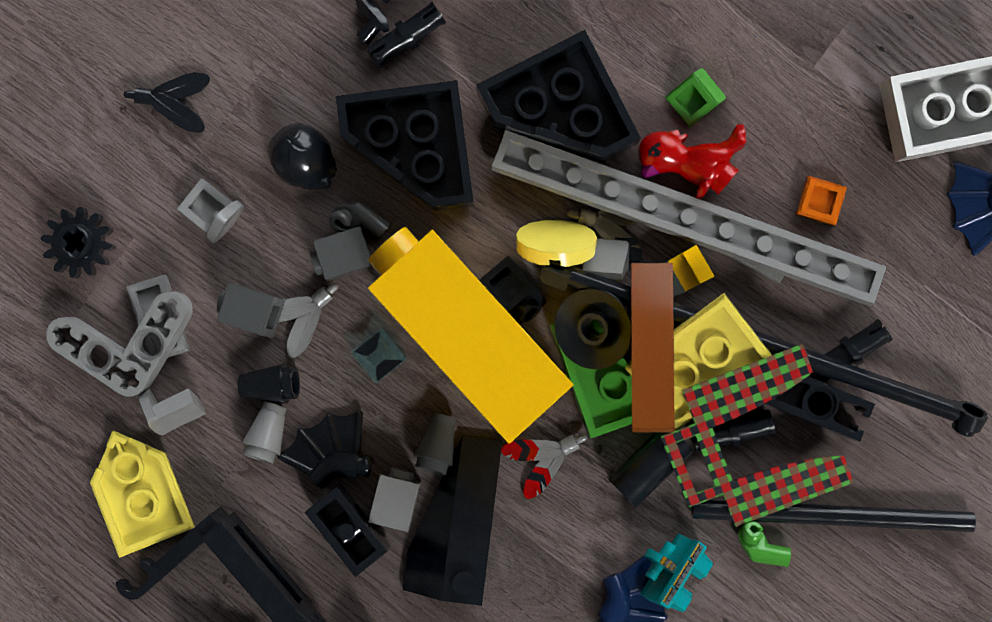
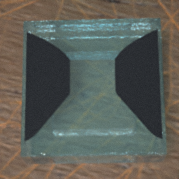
M383 328L351 352L375 384L407 360V357Z

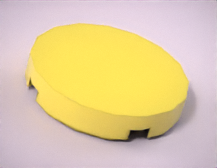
M541 220L528 223L516 233V250L521 257L538 265L546 266L550 265V260H560V266L570 267L583 264L594 257L597 236L593 230L576 222Z

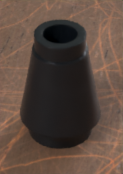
M284 363L240 374L238 377L239 395L241 398L248 397L287 404L290 399H297L299 397V372L296 367H288Z

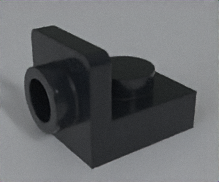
M509 255L479 280L519 325L534 319L539 314L541 307L546 304V300Z

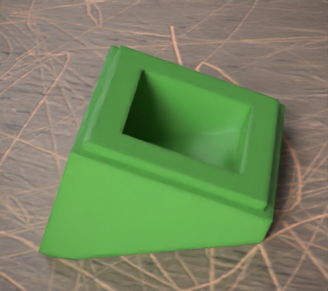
M700 68L673 89L665 98L690 128L726 99V96L707 72Z

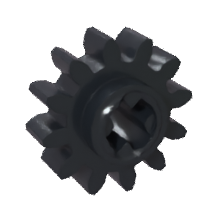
M78 207L76 217L68 210L62 209L60 215L63 222L47 221L48 226L54 230L53 235L41 236L43 242L52 245V249L47 250L43 257L58 259L54 265V271L62 273L69 266L70 278L78 279L82 273V268L89 276H96L97 271L94 266L96 262L107 266L110 264L107 257L103 256L104 250L111 251L116 249L114 244L105 241V237L113 233V228L108 226L99 227L103 220V215L99 213H94L88 220L86 208ZM75 236L82 237L81 241L85 244L82 250L75 249L76 244L72 241Z

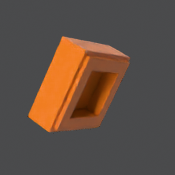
M807 176L795 215L835 226L847 187Z

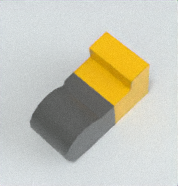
M697 245L665 262L673 263V298L714 277Z

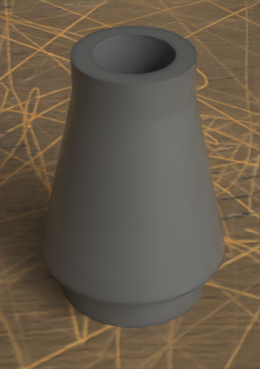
M433 413L432 420L414 454V457L417 458L416 468L435 474L446 475L448 466H453L455 418Z

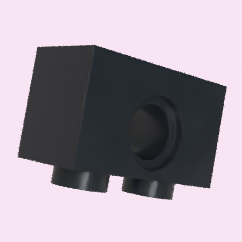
M342 483L304 512L355 577L387 553L391 547L375 525L368 522V516Z

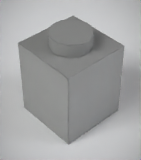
M391 467L390 474L385 472L380 474L369 523L405 532L409 531L421 481L413 480L414 472Z

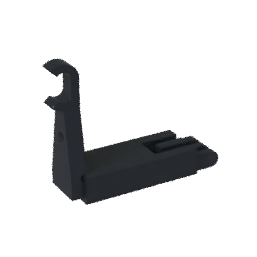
M222 507L209 514L157 562L148 557L142 559L140 568L147 572L148 579L141 587H132L129 579H120L116 582L117 590L123 597L130 600L138 599L205 543L272 622H326L311 604L312 601L235 512L228 515Z

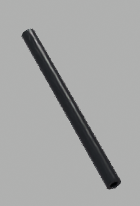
M710 499L691 507L692 519L733 521L725 500ZM796 504L753 520L770 523L974 532L976 527L974 512Z

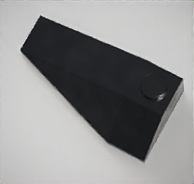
M462 436L453 455V466H448L447 473L443 476L409 546L403 584L404 591L440 601L482 606L502 440Z

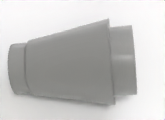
M269 402L263 403L262 409H260L242 442L245 445L242 455L265 463H274L276 455L280 456L286 408Z

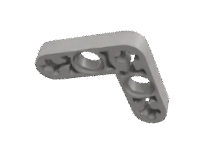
M179 291L159 294L153 300L126 348H123L76 317H61L53 320L47 328L46 339L49 346L55 352L125 397L136 396L144 393L153 384L191 319L193 307L190 299ZM176 301L175 309L179 312V316L168 318L163 327L154 325V321L156 323L165 321L169 313L165 304ZM71 327L70 335L78 341H84L88 338L89 340L83 345L75 341L63 342L65 335L61 332V329ZM150 332L156 334L161 341L160 351L156 355L148 354L143 347L144 337ZM96 345L103 346L108 352V362L102 368L96 366L91 359L92 349ZM116 367L126 372L136 370L135 378L139 381V384L129 386L130 378L121 371L113 372L112 375L110 373Z

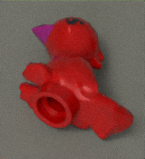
M737 124L729 138L721 143H702L691 147H686L683 144L688 135H680L679 130L652 132L642 139L638 148L639 160L642 164V179L646 180L660 173H679L690 183L699 186L695 198L701 200L710 188L719 195L738 173L739 169L729 161L737 151L744 148L746 144V128L744 124Z

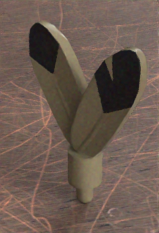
M583 208L580 209V212L575 210L568 211L567 215L570 218L577 219L579 224L593 227L602 239L629 242L630 261L638 262L642 259V251L639 244L621 228V226L636 224V222L603 210L598 213Z

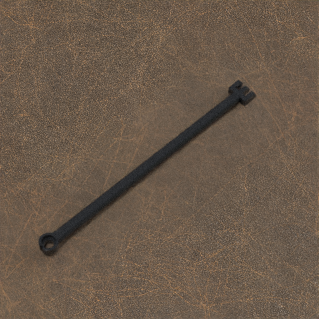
M550 260V265L542 266L540 279L546 285L563 291L566 290L567 285L579 290L602 289L615 295L625 306L631 308L630 286L574 266H560V260ZM673 302V319L676 324L681 325L698 312V310ZM753 330L772 355L797 346ZM805 348L813 372L953 421L951 424L952 428L963 436L973 437L975 433L981 432L988 419V414L984 409L969 401L959 402L950 400Z

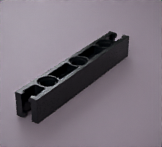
M626 306L630 314V317L632 318V309ZM674 323L675 329L679 326V324ZM808 376L792 388L765 403V405L859 442L864 431L858 429V425L851 423L849 428L834 421L833 417L838 411L839 402L856 406V411L862 413L861 416L870 418L875 406L872 402ZM815 392L821 393L826 402L823 411L819 414H813L808 408V399Z

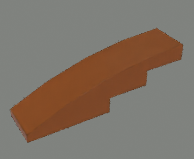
M631 263L632 432H675L673 263Z

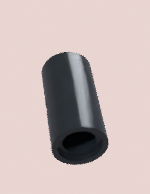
M655 432L608 478L635 508L674 471L661 436L671 432ZM684 440L677 442L683 461H685L694 451Z

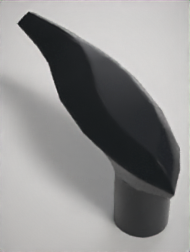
M355 0L358 10L368 18V21L356 35L369 45L380 30L383 32L389 31V24L385 14L374 0Z

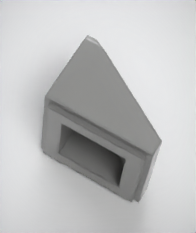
M597 239L595 255L590 260L584 262L582 270L611 280H622L629 270V242Z

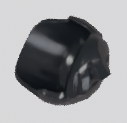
M294 123L279 130L269 142V159L275 173L281 180L289 185L308 190H321L330 187V180L335 177L337 172L336 162L332 156L331 146L327 138L318 130L303 123Z

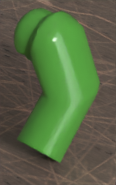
M750 521L740 527L738 532L739 543L751 561L783 567L789 566L791 558L790 547L769 544L762 532L763 527L756 521Z

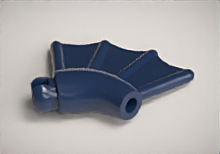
M956 161L954 163L955 182L947 193V197L950 198L956 212L953 229L959 230L965 235L971 247V254L976 256L992 241V173Z
M644 555L621 573H614L602 579L606 589V599L597 615L599 617L597 622H664L668 619L664 607L648 601L640 595L649 580L645 574L652 565V562L646 559Z

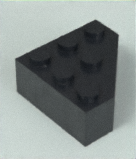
M586 29L476 84L477 94L494 128L503 131L508 130L601 163L632 148L641 140Z
M457 80L336 96L340 134L347 145L434 211L474 206Z

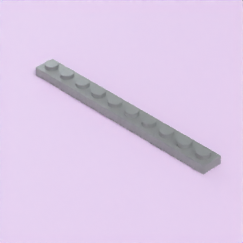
M508 130L504 132L492 164V171L869 307L875 303L886 270L884 265Z

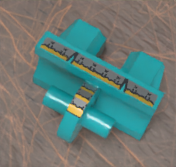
M677 533L672 543L666 541L659 553L648 548L644 557L652 562V565L645 574L649 580L640 595L664 608L669 609L671 607L684 612L692 600V593L683 587L690 575L701 580L707 576L713 566V562L704 553L707 546L696 539L692 540Z

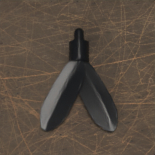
M193 72L165 82L153 90L138 87L135 88V91L126 90L123 96L128 99H134V103L152 105L160 114L180 128L189 132L200 133L205 129L201 117L177 100L203 91L209 84L210 77L204 73Z

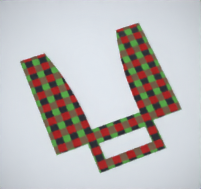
M803 344L682 390L695 423L663 435L661 439L688 507L723 495L734 524L737 527L854 483L844 455L793 462L732 480L712 427L732 420L765 404L813 373ZM693 436L697 438L715 486L697 493L677 446V442Z

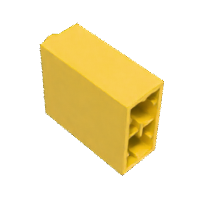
M403 227L384 242L368 259L372 267L381 275L368 287L370 292L509 444L574 386L433 229L418 241L406 227Z

